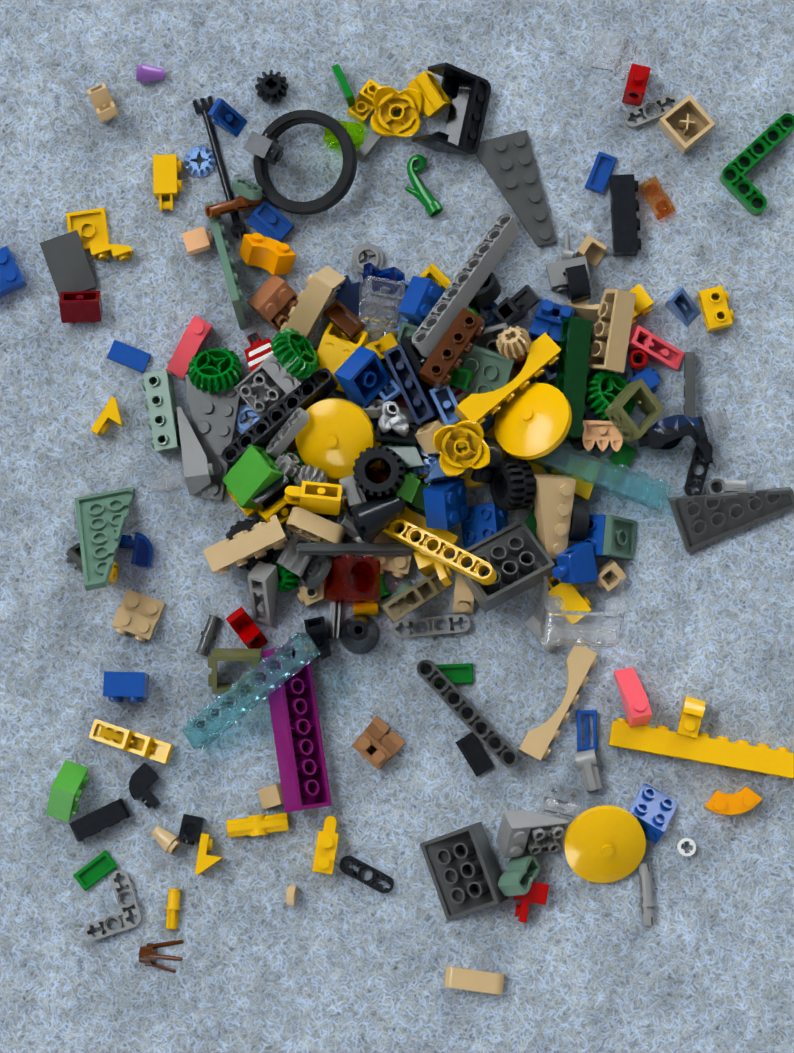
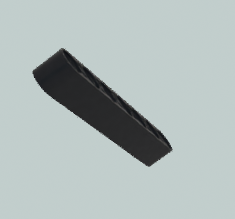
M327 368L317 370L223 450L222 459L230 467H233L248 449L249 444L265 449L269 441L297 408L300 407L307 410L314 403L330 395L338 386L337 378Z

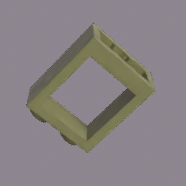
M641 378L628 383L604 412L628 443L641 438L665 409ZM631 397L646 416L638 426L634 424L623 409V406Z
M213 648L212 655L208 656V668L212 669V674L208 675V686H212V694H261V649ZM218 661H252V683H218Z

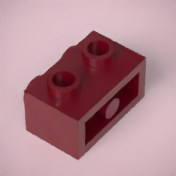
M100 291L60 293L59 307L62 323H95L102 320L103 308Z

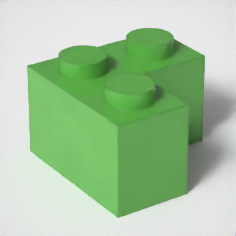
M407 472L404 475L405 482H402V487L396 491L397 497L401 496L407 506L425 513L423 489L431 485V483L424 485L418 479L419 476Z
M65 760L51 786L46 815L66 822L70 821L72 815L76 816L80 806L77 802L80 801L82 796V788L86 789L90 778L87 776V767Z

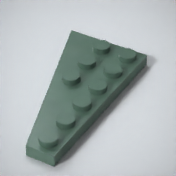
M213 201L207 202L205 205H213ZM221 215L209 218L236 318L240 330L248 328L244 315L247 309L232 256L228 257L227 252H230L228 240H223V236L226 233L224 225H219L218 220L222 219Z
M402 321L396 341L401 344L400 339L406 336L412 337L419 326ZM474 345L472 351L469 354L466 353L462 359L463 363L461 367L473 370V377L469 390H461L471 395L487 393L504 387L509 383L516 359L511 358L508 360L507 357H502L500 353Z
M134 487L75 498L86 591L107 587L134 498Z

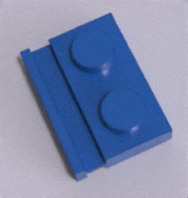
M266 200L246 219V222L258 233L279 242L294 228V225Z

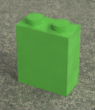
M250 445L222 480L227 486L226 489L235 496L236 502L240 507L255 510L258 506L252 498L284 474L281 470L277 469L278 466L264 448Z

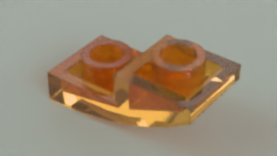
M656 176L638 185L640 192L657 220L676 211Z

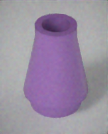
M143 63L142 65H137L136 81L145 83L164 80L165 69Z

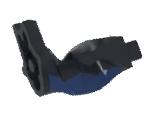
M686 415L665 417L649 427L648 433H644L638 439L639 447L651 445V449L670 450L676 447L683 437L691 436L700 449L704 462L713 463L702 416L695 418Z

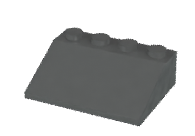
M522 519L464 549L466 552L491 564L497 574L496 581L491 585H483L462 574L474 598L485 613L553 576L554 562ZM473 562L466 563L464 568L470 567ZM484 571L482 577L487 576L490 571Z
M482 822L420 843L447 921L509 899L508 896H504L498 887L501 875Z

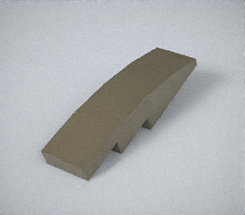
M435 572L384 604L382 609L391 622L395 623L449 589L453 584L445 587L440 581L438 573Z

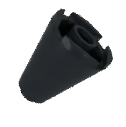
M395 494L350 505L347 507L350 518L354 516L353 525L362 541L368 543L404 513L406 504L401 496L397 497Z
M352 615L341 626V643L348 651L354 654L370 652L379 641V627L367 615ZM361 628L362 633L356 634L355 630Z

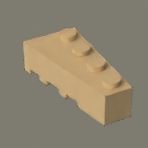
M327 265L316 274H311L305 282L307 285L305 291L302 290L296 299L299 301L297 306H293L288 314L290 317L289 321L282 325L280 331L292 328L295 331H299L301 335H304L309 340L318 326L315 322L321 320L323 312L326 310L325 305L328 306L332 299L335 298L338 293L335 291V288L343 284L346 277Z
M605 289L597 313L600 317L598 322L593 325L594 336L590 344L591 355L588 361L590 370L624 373L636 293L620 289Z
M534 473L536 479L534 516L537 522V540L549 557L556 559L557 555L566 550L568 546L576 480L564 475Z
M277 516L269 517L271 521L268 523L259 522L253 525L250 532L247 530L235 534L232 540L227 538L204 549L203 552L213 574H225L234 565H237V567L243 566L248 563V559L254 556L258 559L267 554L266 551L272 548L276 551L285 547V543L288 540Z

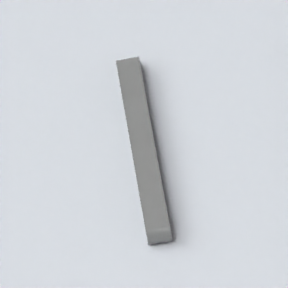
M504 213L496 219L412 336L413 344L423 357L432 354L462 308L466 309L520 233V228L510 213Z

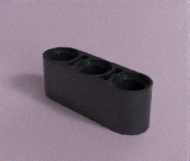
M123 798L69 823L77 842H80L107 827L119 823L121 820L128 819L131 815Z

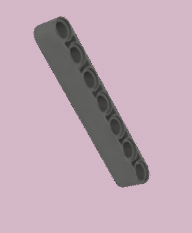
M431 660L420 661L417 665V672L422 679L504 766H515L519 758L516 750ZM424 663H429L432 666V671L427 675L421 672V666ZM439 677L443 678L446 682L443 689L435 687L434 682ZM455 692L459 695L460 699L457 704L449 702L448 696L450 693ZM465 707L473 710L472 718L466 719L463 717L462 710ZM479 722H484L487 725L486 733L480 734L477 732L476 725ZM493 737H498L501 740V746L497 749L490 746V740ZM512 752L515 755V761L510 764L504 761L505 753Z

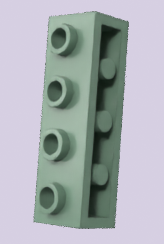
M163 369L143 373L142 387L147 395L145 406L149 410L150 415L148 426L152 430L153 435L151 446L158 453L181 450L172 372Z

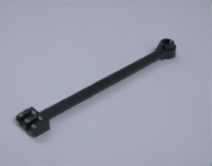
M208 96L209 104L207 105L204 98H200L202 104L200 107H198L197 100H193L196 114L202 113L226 201L234 200L212 118L208 115L213 106L212 96ZM238 211L230 213L233 222L231 233L235 238L240 239L239 233L235 229L241 227L242 231L240 234L243 238L244 234L247 233L246 226L240 222Z

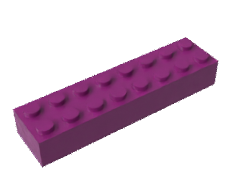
M297 645L262 651L285 813L332 806L308 645Z

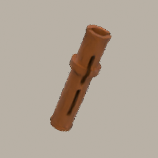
M238 196L234 200L207 205L205 207V214L208 218L235 211L243 212L248 208L259 206L262 203V198L260 200H249Z

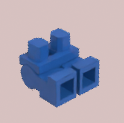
M541 299L528 334L531 342H534L546 332L559 346L562 320L570 316L574 317L575 309L567 305L562 306L553 303V301L548 299Z

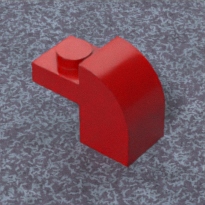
M242 606L226 618L248 649H260L268 643Z
M532 882L527 894L513 896V900L521 901L520 905L516 904L514 915L518 917L519 922H527L530 902L546 905L549 884Z

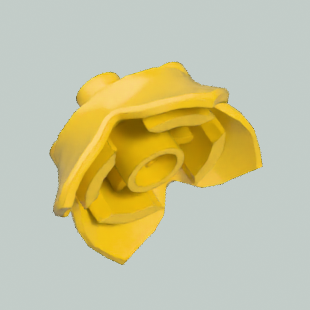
M389 86L377 87L373 96L375 112L370 120L372 130L383 136L395 135L403 138L416 134L420 127L419 113L423 104L420 91L407 88L399 92ZM397 110L398 112L400 110L401 116L393 117V111Z
M463 420L454 425L443 426L434 433L433 445L440 453V467L446 476L460 475L469 467L481 469L490 463V450L483 438L484 431L476 421ZM464 442L467 447H463L461 450L458 449L457 443Z

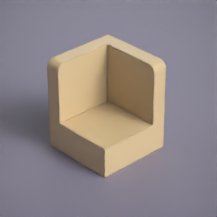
M587 235L578 248L576 255L579 257L586 256L587 262L596 267L608 247Z

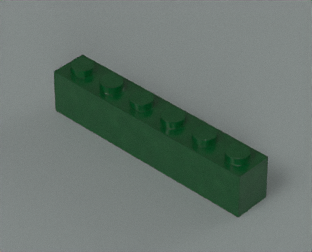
M573 316L563 319L561 323L559 344L561 352L558 355L555 386L563 393L571 406L572 421L565 440L570 441L581 438L584 432L583 416L586 412L584 404L588 391L586 382L590 371L588 366L591 355L590 339L593 335L591 320Z

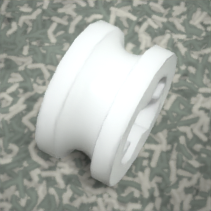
M683 838L678 842L677 850L682 856H691L696 851V844L692 839ZM685 841H688L689 845L692 846V850H688L689 853H685V850L681 849V845H685Z

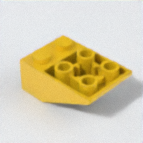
M330 322L323 334L316 354L319 357L320 364L317 370L327 368L334 375L336 370L359 346L365 348L369 344L368 332L362 330L350 340ZM338 382L336 390L344 392L343 388Z

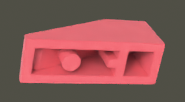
M197 316L193 317L169 362L167 370L182 380L185 378L189 371L188 366L192 357H196L197 352L202 350L214 330L211 324Z
M639 325L631 327L627 351L632 352L640 349L646 352L649 361L678 371L684 352Z
M634 667L615 670L613 673L629 727L649 724L652 711Z

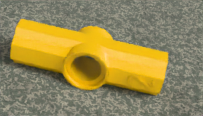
M288 813L248 816V818L226 820L228 837L232 838L246 835H268L271 832L289 830Z

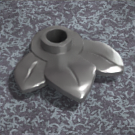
M393 401L385 402L381 407V417L378 420L379 428L383 433L392 429L400 436L405 437L409 430V424L415 423L410 410L399 407Z

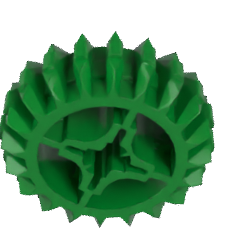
M286 328L279 331L271 342L273 355L277 358V362L282 365V368L287 373H291L292 377L305 380L316 372L320 365L319 357L316 355L317 351L313 349V345L299 331Z
M220 346L217 349L211 347L210 350L203 349L202 353L197 352L196 357H192L188 366V375L192 385H195L197 390L201 389L203 393L209 391L210 394L213 391H217L219 394V391H227L228 387L233 388L234 384L238 383L242 374V365L234 351H229L227 348L222 350Z
M600 371L594 374L586 384L588 387L586 397L588 398L585 402L590 403L589 409L595 411L594 415L599 414L600 419L610 421L604 411L626 387L627 383L626 378L622 379L620 373ZM632 397L623 406L628 415L632 413L636 406Z

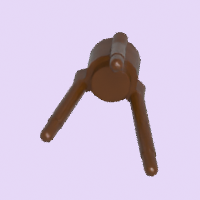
M184 941L147 943V946L140 947L139 963H145V966H152L176 973L175 969L155 962L157 959L182 961L183 958L160 955L158 950L154 948L183 944Z

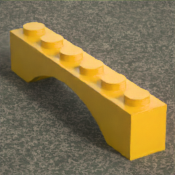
M545 332L530 345V351H527L524 367L511 382L491 392L469 395L456 406L454 413L461 421L473 420L481 426L486 421V416L489 414L494 415L501 408L499 405L504 401L506 403L510 402L516 396L514 393L517 390H524L530 384V379L533 377L538 378L544 373L545 370L543 368L548 364L552 366L559 360L558 355L561 352L559 346Z

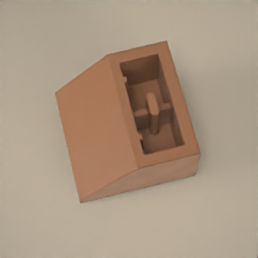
M272 275L248 300L247 304L279 332L282 325L289 321L290 317L288 314L293 306L296 307L299 301L296 300L298 295L283 279Z

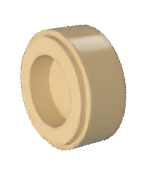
M288 886L286 892L287 906H296L297 886Z

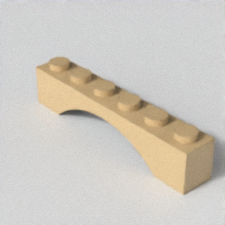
M575 642L566 659L567 687L561 705L548 721L527 732L518 749L519 751L538 761H541L542 758H547L551 751V748L548 747L551 740L556 741L561 732L558 730L560 723L565 724L570 715L567 711L570 704L574 706L580 696L577 694L579 687L584 688L589 679L586 676L589 668L593 670L598 662V659L595 658L596 652Z

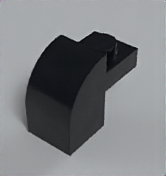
M585 264L565 268L564 274L568 287L567 295L571 303L591 299Z
M525 285L513 297H506L493 309V312L502 323L506 322L507 325H512L528 315V311L541 299L529 285Z
M483 437L490 450V463L481 469H473L470 479L474 482L491 484L496 468L501 469L503 454L501 446L495 439Z
M324 616L304 620L311 659L323 660L330 657L331 648Z
M145 762L132 774L129 781V791L134 800L142 796L143 799L141 801L149 809L151 807L157 809L162 803L153 795L149 788L160 777Z

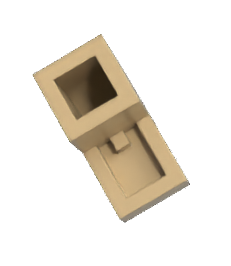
M104 82L86 90L101 123L119 115Z
M456 571L453 612L473 614L474 596L462 573Z

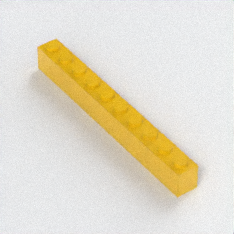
M617 718V721H612L608 746L794 779V753H790L788 748L777 747V750L769 749V745L757 743L756 747L749 745V741L737 740V743L729 742L728 737L722 736L712 739L709 738V734L698 732L697 739H692L669 731L667 726L657 725V728H651L649 724L629 727L627 719Z

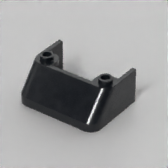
M447 62L428 66V71L443 77L441 86L446 95L452 97V104L450 105L445 133L438 131L432 135L414 137L412 142L437 152L460 155L475 154L479 149L491 94L489 81Z

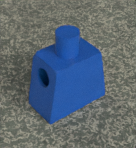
M577 542L557 555L558 566L553 568L552 573L556 579L560 578L562 583L576 584L599 580L592 543Z

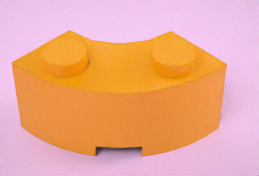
M260 233L244 234L239 255L247 265L261 267L269 271L273 276L291 274L296 256L289 245L265 237Z
M747 786L742 787L733 794H724L715 790L703 807L716 814L736 815L751 810L762 798Z

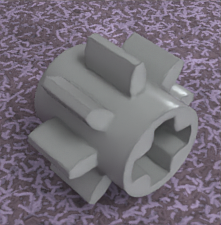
M282 453L275 461V464L278 465L277 469L281 470L287 477L289 475L293 477L301 468L298 466L300 462L298 457L292 453H287L286 455Z

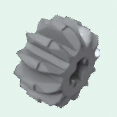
M311 464L308 467L302 465L298 473L294 475L293 486L301 487L302 481L327 483L328 476L324 474V470H319L318 466L315 468Z

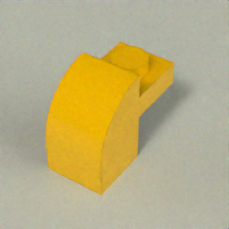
M398 331L389 332L380 340L370 342L365 348L376 352L382 364L385 363L386 359L383 352L400 344L396 341Z
M432 546L431 551L437 549L438 546ZM417 550L413 552L417 566L424 576L437 571L439 579L445 587L453 584L450 578L453 576L450 567Z
M689 696L684 697L676 734L697 739L706 701Z

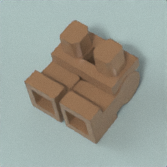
M376 716L351 746L374 767L380 770L406 742L393 730L387 734L390 727Z

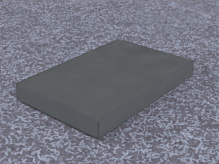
M78 230L40 243L59 299L61 292L86 291L97 287Z

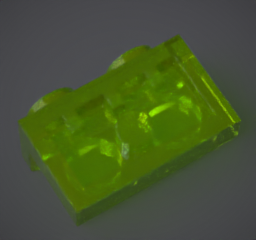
M338 121L347 130L355 149L358 150L364 142L365 123ZM325 127L324 144H327L329 148H339L340 143L338 139Z

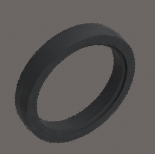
M296 110L278 117L264 132L277 139L287 129L299 124L312 123L329 129L338 139L343 154L342 170L336 184L329 192L318 199L298 202L283 197L275 189L269 176L268 162L254 156L253 160L254 174L258 185L262 187L263 194L275 206L293 214L312 215L332 208L347 194L356 175L357 154L349 133L336 119L314 110Z

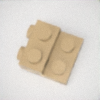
M381 532L374 538V543H401ZM371 555L369 569H372V573L384 575V572H390L392 577L403 579L404 575L408 576L412 555Z
M127 589L112 623V626L116 628L115 632L125 636L127 632L134 634L133 639L144 643L146 639L151 641L165 603Z

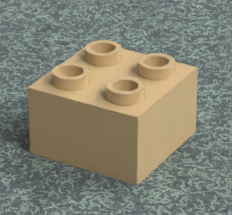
M688 95L659 119L658 127L684 155L713 131L715 123L694 98Z

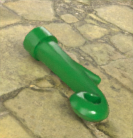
M416 154L407 163V173L414 189L405 187V190L414 195L423 204L429 217H433L442 212L443 208L416 172L422 171L425 168L426 159L424 156ZM420 161V165L414 167V163Z

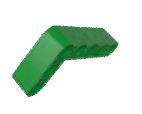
M783 114L730 162L721 173V184L752 215L756 216L763 213L767 206V199L745 175L793 132V114ZM788 121L791 124V127L785 128L782 125V122ZM774 134L777 140H769L768 135ZM759 147L763 153L756 154L753 148ZM745 160L748 162L749 166L742 167L739 164V161ZM731 173L734 176V180L726 179L725 174ZM738 188H746L748 194H741ZM757 201L761 203L762 208H754L752 202Z

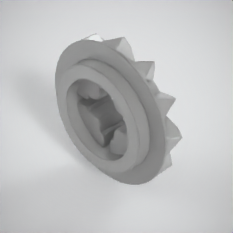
M373 244L358 246L352 254L353 267L358 273L365 275L375 274L381 269L383 264L381 250ZM364 252L368 257H373L371 259V266L367 262H362L364 260Z

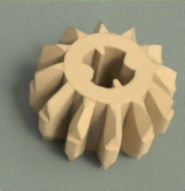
M510 326L508 330L503 329V333L498 334L496 346L502 357H507L508 360L512 357L517 359L520 355L524 356V352L530 351L531 339L525 328H520L519 326L512 328Z

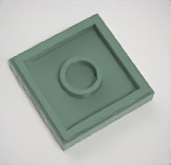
M606 515L602 555L633 561L636 521L615 515Z

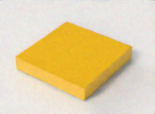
M105 208L66 213L68 233L78 230L85 250H90L94 246L110 244Z

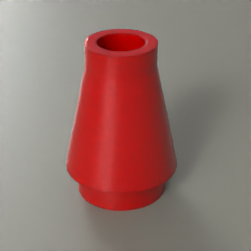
M637 349L629 354L628 361L631 367L642 369L648 363V356L643 350ZM634 359H639L641 363H634Z

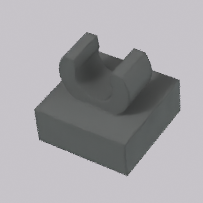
M77 543L66 553L68 556L66 562L69 563L73 560L76 563L75 570L82 567L80 543Z

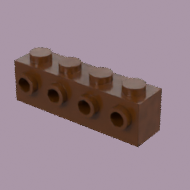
M462 308L419 371L420 379L440 391L444 386L447 387L452 380L451 375L453 372L460 369L463 363L462 359L466 353L469 354L472 351L474 341L477 337L480 338L485 331L484 319Z

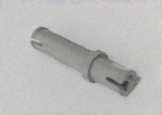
M651 863L639 864L641 897L639 907H641L642 926L655 925Z

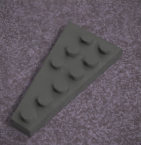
M527 130L481 141L479 149L475 153L536 246L542 247L557 243Z
M185 375L192 429L207 456L208 464L212 463L214 475H210L211 483L201 490L202 498L224 501L226 484L222 479L229 472L230 466L222 459V452L235 438L237 416L241 403V396L234 390L238 383L234 384L233 388L228 387L227 391H219V394L217 391H213L211 394L209 391L203 393L201 389L197 390L195 385H192L189 375Z
M791 487L667 498L687 553L794 509V492Z

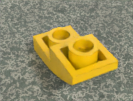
M369 79L359 92L355 105L348 109L347 115L364 124L374 109V93L377 87H381V85Z
M106 244L90 248L93 258H98V260L107 259L109 254H112L115 260L123 262L129 260L131 255H134L132 248L126 245Z

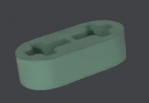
M238 178L233 180L232 191L249 200H260L262 198L261 186L246 179Z

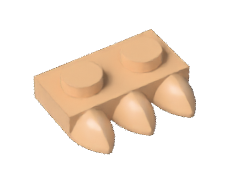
M583 420L584 432L582 434V441L588 452L593 448L595 442H597L598 448L602 452L607 448L609 442L615 452L621 448L623 437L611 421Z

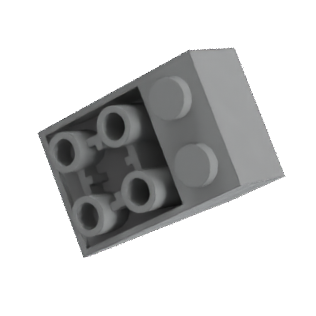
M274 352L234 387V390L260 418L304 381L303 379L299 380L296 377H292L291 373H287L282 368V365L277 362V358L273 355Z
M523 809L504 811L496 842L504 858L560 852L569 822L565 819Z

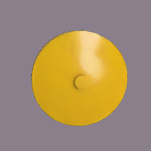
M532 383L522 391L520 389L514 393L516 396L510 402L506 403L504 401L500 405L501 408L496 413L494 421V433L499 445L509 455L523 460L537 459L555 450L565 439L572 421L569 401L559 389L545 383Z
M341 398L320 400L306 410L310 414L309 420L295 437L298 453L307 466L309 464L315 468L318 466V469L324 470V474L329 478H344L353 475V466L356 464L355 459H358L360 457L359 454L365 452L366 448H373L375 446V432L368 415L351 401Z
M611 805L597 806L582 812L569 825L564 837V853L569 866L578 876L594 883H611L625 878L638 867L646 849L645 834L637 818L629 811Z

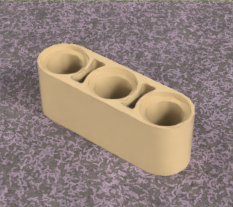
M300 507L292 508L285 525L291 532L316 543H341L346 529L341 525Z
M446 966L444 987L502 995L505 974Z

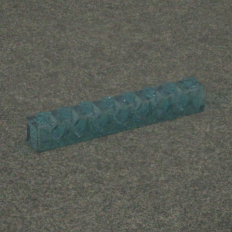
M299 632L292 634L286 644L275 648L274 653L270 657L263 658L259 662L258 667L247 671L241 681H236L230 686L229 691L218 695L212 705L205 706L201 710V714L189 719L186 722L187 725L182 728V731L193 749H204L317 657L320 651L309 634ZM293 649L295 650V657H294V658H293V656H292V651H293ZM278 662H280V669H279V670H278V668H277ZM263 674L266 676L265 682L263 681ZM249 686H250V688H251L250 694H249V692H248V687H249ZM220 710H221V712H222L221 718H220V716H219V711H220Z

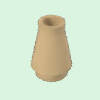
M157 826L151 833L163 850L171 855L182 844L178 836L160 826Z

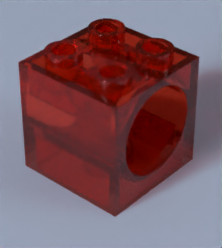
M351 554L343 555V557H332V567L324 580V601L353 604L380 601V560H372V556L355 558V555ZM351 573H352L353 579H354V584H353V585H352L351 579H350V574H351Z

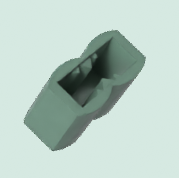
M535 856L511 858L506 872L501 875L498 882V887L504 896H517L528 893L532 880L537 877L540 871V864Z

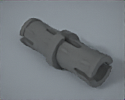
M209 614L205 629L201 631L200 635L202 637L195 651L196 653L208 657L212 642L216 640L217 636L215 634L221 618Z

